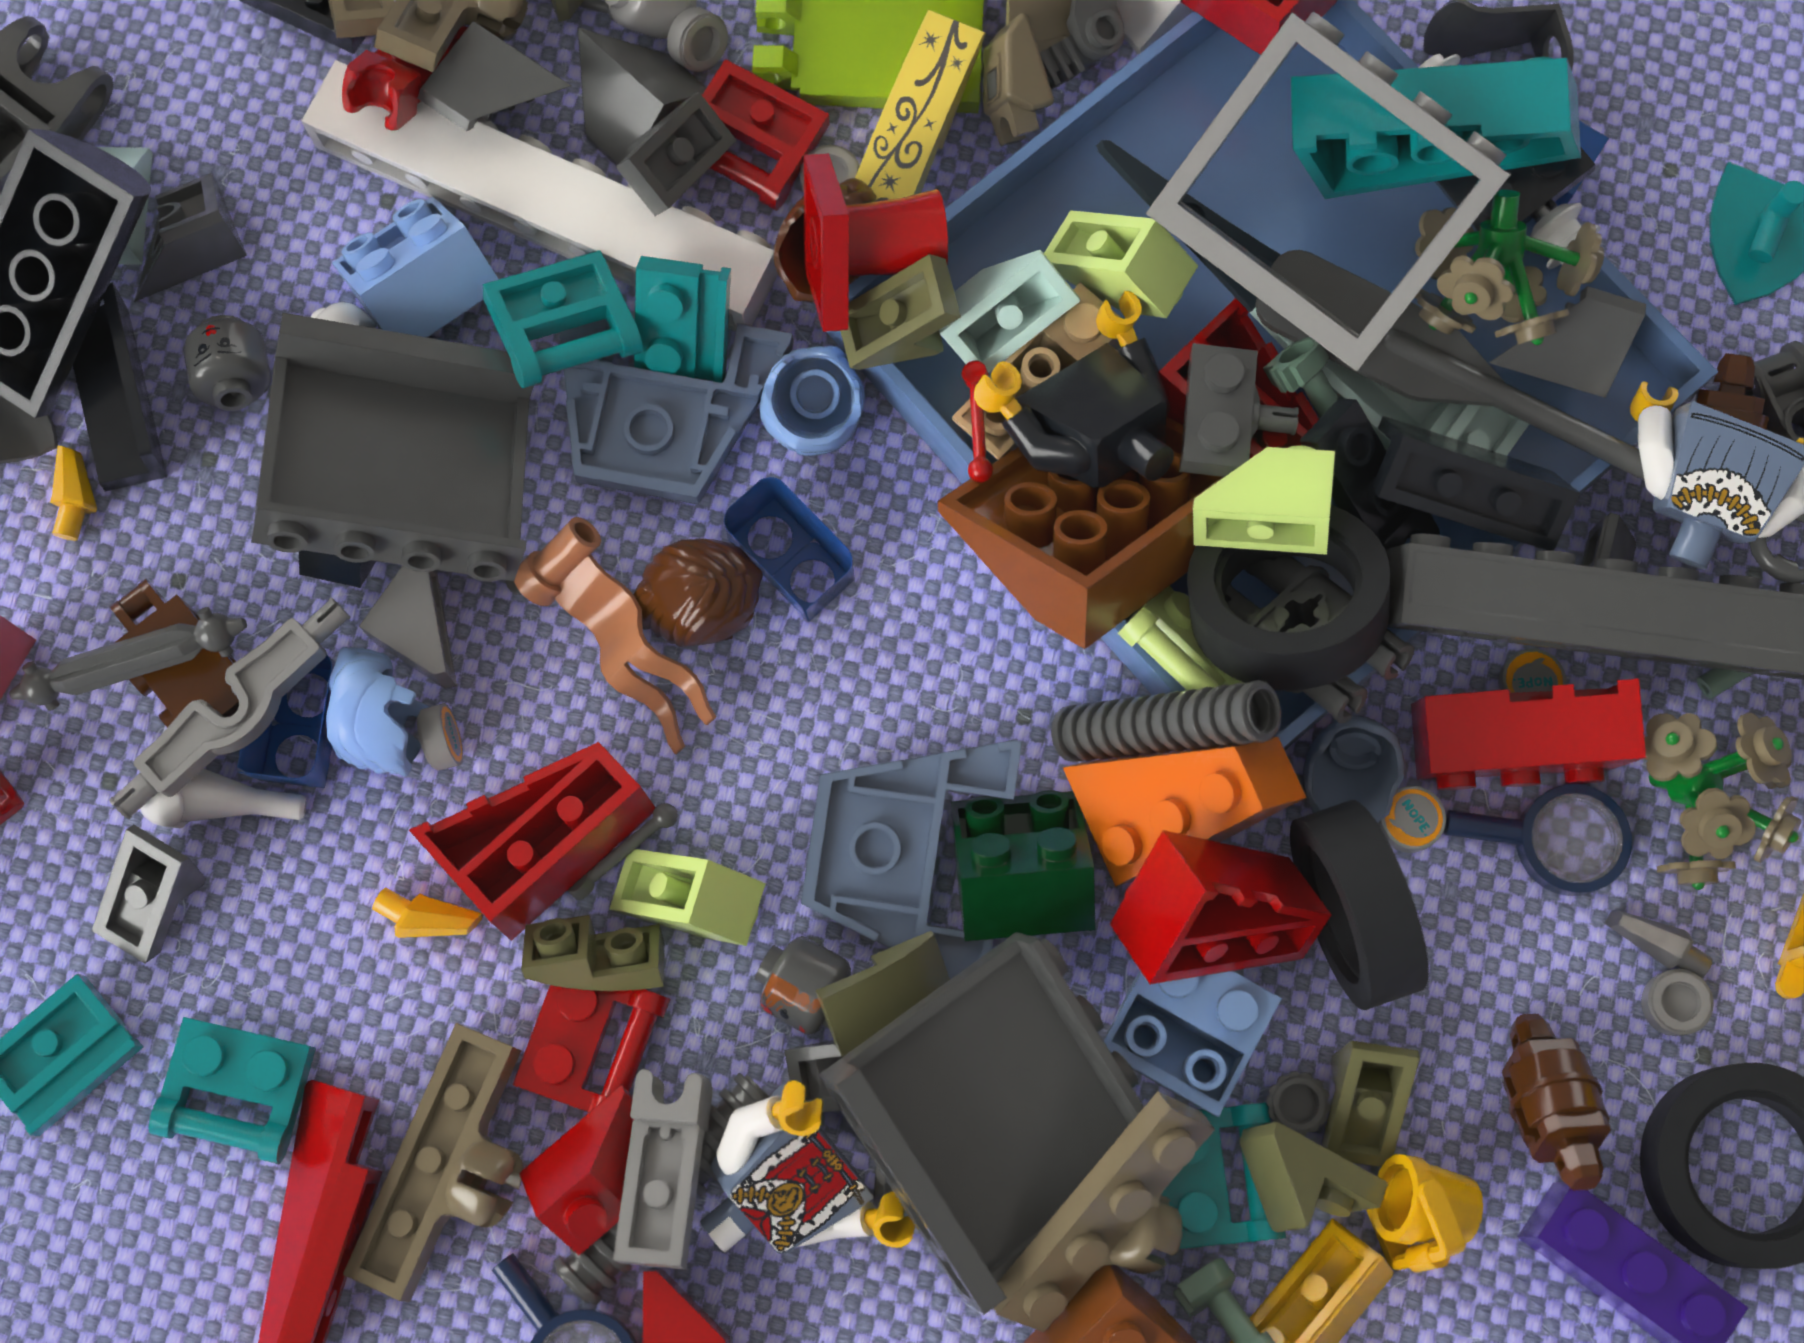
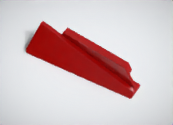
M310 1080L305 1085L258 1343L326 1342L347 1280V1276H344L343 1272L365 1226L383 1172L358 1164L379 1099L316 1080Z

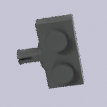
M1193 343L1189 355L1179 472L1225 477L1249 460L1250 444L1256 430L1295 435L1298 424L1297 416L1299 414L1297 407L1288 408L1260 404V397L1255 386L1258 351Z

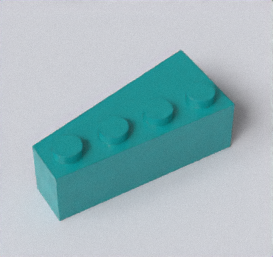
M1534 57L1525 61L1393 70L1398 74V77L1391 86L1410 101H1413L1421 91L1449 111L1452 117L1445 127L1467 141L1475 131L1504 152L1507 156L1499 165L1503 170L1581 158L1577 84L1567 58ZM1338 73L1291 77L1292 147L1324 199L1474 175Z

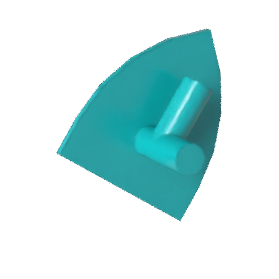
M1728 161L1715 191L1709 215L1710 247L1717 273L1734 305L1769 296L1796 280L1804 272V185L1799 181H1789L1783 184Z

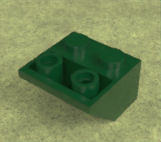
M1045 790L1033 795L1014 796V800L978 796L971 800L950 801L959 903L965 941L1008 938L1015 932L1034 936L1096 930L1094 863L1083 813L1073 791Z

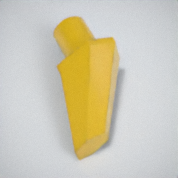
M58 445L50 503L58 506L59 510L52 534L71 541H78L85 513H95L97 506L82 454L74 449Z
M386 887L378 894L372 907L373 911L396 923L395 936L398 938L467 935L476 928L483 916V913L433 899L421 893L410 901Z

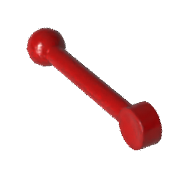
M971 361L964 365L961 372L965 384L970 388L973 460L969 463L968 474L973 481L983 483L992 477L993 465L986 459L984 410L977 405L974 399V391L982 376L987 375L989 377V373L982 362Z

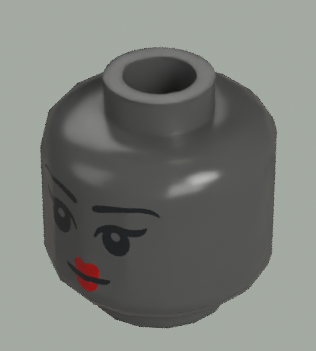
M230 315L212 316L200 323L186 337L183 353L188 383L192 394L201 402L222 410L236 411L247 407L268 390L271 382V373L266 345L262 333L254 325Z

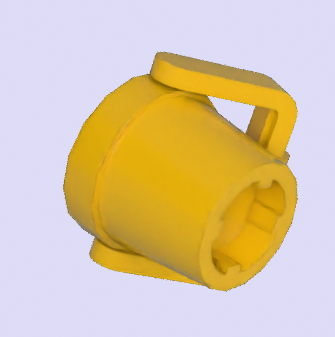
M1394 1154L1385 1161L1377 1177L1388 1182L1381 1207L1366 1211L1387 1263L1394 1270L1409 1268L1416 1273L1445 1267L1448 1265L1450 1257L1463 1252L1465 1244L1471 1241L1478 1232L1483 1214V1198L1478 1183L1470 1177L1428 1164L1420 1157ZM1416 1242H1426L1408 1247V1245H1412Z

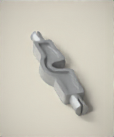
M331 597L303 625L293 618L288 619L263 643L229 666L225 673V681L231 686L232 692L239 700V707L236 713L230 717H223L219 711L212 708L204 700L190 702L160 737L135 758L133 763L140 773L114 797L109 799L111 804L116 807L115 809L130 820L158 792L168 797H173L218 755L238 751L256 740L273 721L279 709L281 697L326 657L327 652L320 643L328 638L347 619L349 620L351 618L349 614Z

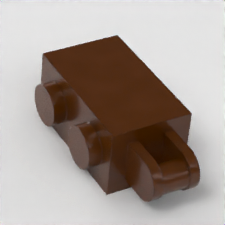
M146 578L120 600L109 606L128 630L116 642L177 623L196 626L200 620L196 610L176 594L169 601H166ZM153 606L157 609L142 622H137L136 619ZM203 648L190 661L129 679L145 697L153 691L165 705L166 709L158 716L166 727L192 701L204 700L208 702L223 717L232 716L239 707L237 696L232 692L231 686L225 681L226 670L236 662L232 655L221 657L219 652H212Z

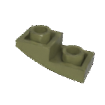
M590 915L565 919L554 918L545 922L525 925L521 970L525 979L572 989L625 991L664 987L665 942L660 924L637 928H621L616 931L595 934Z
M932 931L872 955L871 959L874 966L815 990L836 1049L842 1057L950 980L936 937Z

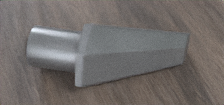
M1619 910L1610 912L1605 921L1607 926L1669 969L1677 966L1694 972L1702 978L1712 966V958L1693 946L1694 941L1690 934L1683 929Z

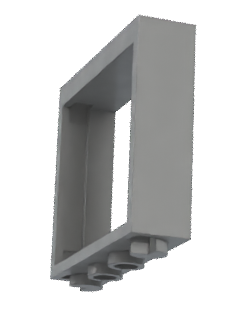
M1312 11L1305 22L1291 13L1145 214L1357 372L1510 176L1509 173L1499 167L1507 155L1475 131L1467 141L1445 127L1452 114L1420 91L1415 99L1410 101L1391 86L1398 77V74L1368 51L1365 52L1359 62L1337 46L1345 34L1314 11ZM1297 43L1479 178L1476 185L1360 334L1182 202L1188 191Z

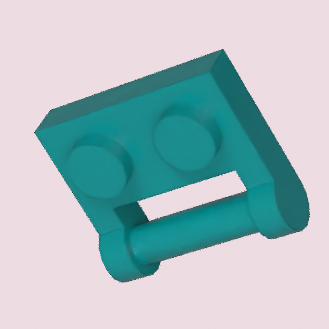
M601 250L483 284V300L511 359L515 377L521 388L542 383V376L616 353L625 358L642 352V340L638 327ZM602 319H606L610 327L609 330L535 352L529 342Z
M183 1017L161 1095L156 1100L150 1115L149 1133L168 1139L173 1138L177 1133L258 1152L259 1160L280 1164L290 1144L316 1048ZM191 1088L271 1106L272 1111L269 1121L263 1126L186 1108V1103Z
M1266 1103L1224 1107L1219 1117H1215L1203 1109L1199 1110L1215 1130L1196 1151L1192 1160L1180 1170L1161 1194L1170 1199L1169 1206L1176 1208L1182 1218L1183 1236L1179 1249L1286 1238V1231L1275 1232L1268 1223L1242 1148L1250 1221L1231 1222L1219 1129L1238 1127L1239 1137H1241L1243 1129L1271 1123L1268 1114L1269 1107Z

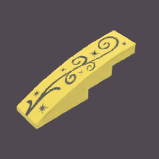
M927 11L855 176L856 179L862 180L872 188L877 196L875 202L922 193L938 149L943 148L986 32L934 11Z

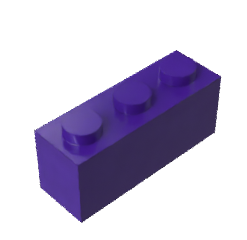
M1554 1182L1517 1236L1661 1343H1726L1749 1308L1588 1190L1573 1191L1565 1182Z

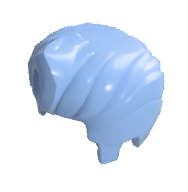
M814 346L795 349L789 354L784 355L771 369L761 396L759 406L760 418L767 432L787 449L796 451L798 455H825L842 448L853 436L864 408V387L855 369L849 367L847 355L841 348L837 346Z
M342 647L339 650L331 673L330 682L328 681L331 695L326 715L327 737L335 754L339 759H343L348 764H353L359 769L369 768L377 774L389 772L391 774L408 776L413 766V760L420 751L421 744L405 729L404 725L408 717H417L421 709L430 706L415 700L416 693L396 684L395 679L392 677L393 665L388 655L370 649Z

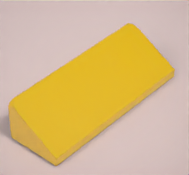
M1332 1218L1252 1314L1250 1320L1260 1334L1268 1332L1275 1343H1339L1391 1279L1393 1270L1383 1256Z

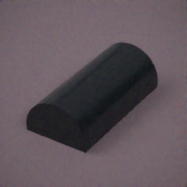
M28 129L0 194V396L34 418L46 416L53 411L151 192V187L146 179L115 156L79 139L42 129Z

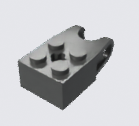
M26 16L19 18L0 30V194L28 129L53 131L82 141L107 107L113 91V78L99 66L88 67L56 83H40L32 80L50 39L45 25L34 17Z

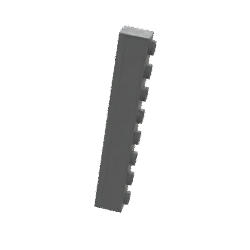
M1412 534L1410 543L1388 548L1386 551L1390 566L1388 628L1804 680L1803 583H1781L1779 591L1759 589L1760 578L1751 576L1721 575L1719 576V583L1698 581L1699 570L1691 568L1660 567L1658 568V575L1637 573L1638 563L1630 560L1598 559L1597 567L1575 565L1576 554L1562 551H1536L1535 559L1513 556L1514 546L1492 542L1473 543V551L1450 548L1451 538L1433 534Z

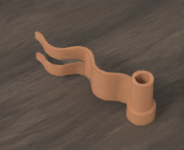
M574 517L542 551H533L521 562L514 583L520 593L534 604L549 606L556 600L567 613L582 622L594 634L600 646V667L606 681L618 692L644 703L656 714L662 724L668 745L674 754H678L685 747V744L680 735L676 712L670 699L660 688L636 675L627 663H631L639 670L667 679L681 688L690 699L698 717L705 725H709L716 718V715L709 705L704 687L697 675L686 665L660 654L648 643L643 634L642 609L636 597L625 585L605 572L591 555L601 544V537L597 529L587 520Z

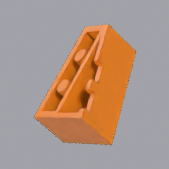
M1273 737L1271 740L1260 743H1237L1231 746L1220 745L1213 748L1203 747L1194 750H1173L1166 753L1157 752L1148 755L1111 757L1063 767L1115 887L1135 880L1162 830L1222 842L1307 798L1279 737Z

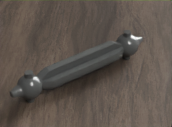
M204 607L197 612L200 620L196 626L177 623L65 658L53 670L46 667H37L34 661L28 662L22 666L25 674L21 679V683L10 690L9 695L13 700H27L34 705H45L47 710L51 711L60 705L57 701L60 693L79 695L190 661L203 648L208 651L219 652L221 657H227L233 653L230 645L233 643L235 636L247 628V622L244 618H229L221 613H212L209 607Z

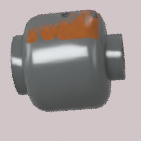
M807 937L795 938L784 950L773 945L764 957L754 979L764 985L760 996L761 1007L766 1013L803 1034H815L823 1026L829 1029L815 990L851 976V968L845 958Z

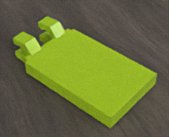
M756 0L757 33L794 36L793 51L784 45H753L752 73L783 90L800 91V99L812 105L884 109L927 11H934L983 31L984 0ZM982 45L956 113H979Z

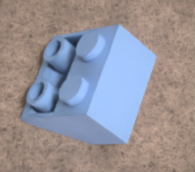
M433 196L426 201L417 199L407 203L394 214V222L374 235L373 233H364L352 239L343 247L341 251L342 256L332 262L342 279L381 330L429 337L483 301V284L499 280L465 225Z
M1139 970L1103 1041L1110 1053L1113 1051L1118 1052L1136 1072L1215 1117H1219L1282 998L1234 971L1149 984Z

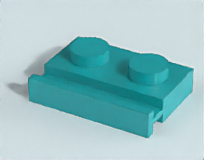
M648 256L640 257L636 267L635 323L642 340V352L634 355V368L695 379L712 380L718 383L724 382L727 369L731 268L722 267L721 271L718 272L704 270L703 264Z
M76 974L0 1038V1099L11 1113H16L26 1126L24 1129L30 1136L40 1137L144 1046L125 1028V1023L87 977Z

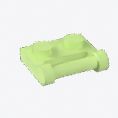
M1170 586L1139 608L1117 633L1131 647L1137 643L1186 690L1241 683V681L1221 671L1204 655L1192 631L1189 596L1182 592H1175Z

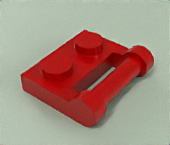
M725 59L703 92V98L735 139L775 159L778 163L773 171L769 173L727 150L710 169L760 195V203L778 211L788 198L792 185L800 173L801 165L804 162V155H808L816 148L830 125L829 113Z
M550 985L512 1085L586 1112H591L621 1085L630 1092L657 1017L664 1018L671 999L646 989L594 991ZM617 1003L633 1009L601 1095L585 1090L615 1006Z

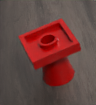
M829 153L804 155L805 271L823 332L848 330L849 276L895 275L928 254L945 258L948 265L947 220L942 195L938 189L903 198L846 205Z

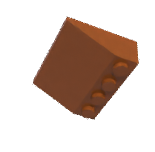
M1167 417L1166 444L1173 449L1174 458L1170 468L1160 479L1149 481L1132 469L1104 488H1093L1069 475L1034 469L1017 447L992 464L993 474L988 481L977 483L969 479L938 500V512L1036 621L1085 650L1188 572L1190 558L1196 547L1193 542L1194 498L1224 477L1179 472L1183 425Z

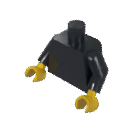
M1124 291L1119 299L1120 311L1125 319L1117 317L1112 312L1111 306L1106 299L1096 317L1098 330L1108 338L1117 339L1121 348L1116 350L1113 346L1106 343L1017 398L1014 396L1021 388V375L1016 367L1008 362L1001 361L991 372L992 380L987 375H983L977 383L974 391V399L977 405L991 413L1001 411L1006 418L1001 424L1034 469L1069 475L1093 488H1104L1132 469L1147 480L1155 481L1160 479L1170 468L1174 458L1173 449L1166 444V419L1170 413V403L1163 379L1158 373L1159 368L1146 338L1138 340L1133 328L1142 310L1140 300L1134 293Z

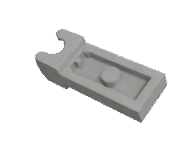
M642 1069L638 1072L635 1079L630 1114L634 1120L613 1260L620 1264L687 1270L704 1133L708 1131L713 1088L711 1081L706 1076L691 1073L685 1079L681 1097L671 1104H664V1083L655 1077L651 1071Z

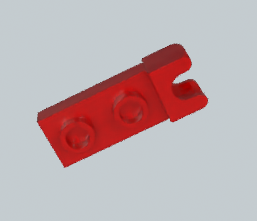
M463 26L458 30L438 65L468 27ZM379 49L374 53L365 50L351 61L346 68L342 86L343 108L349 113H356L366 106L382 107L390 113L389 116L385 117V128L391 131L399 130L417 114V106L421 102L417 99L420 89L433 72L405 62Z

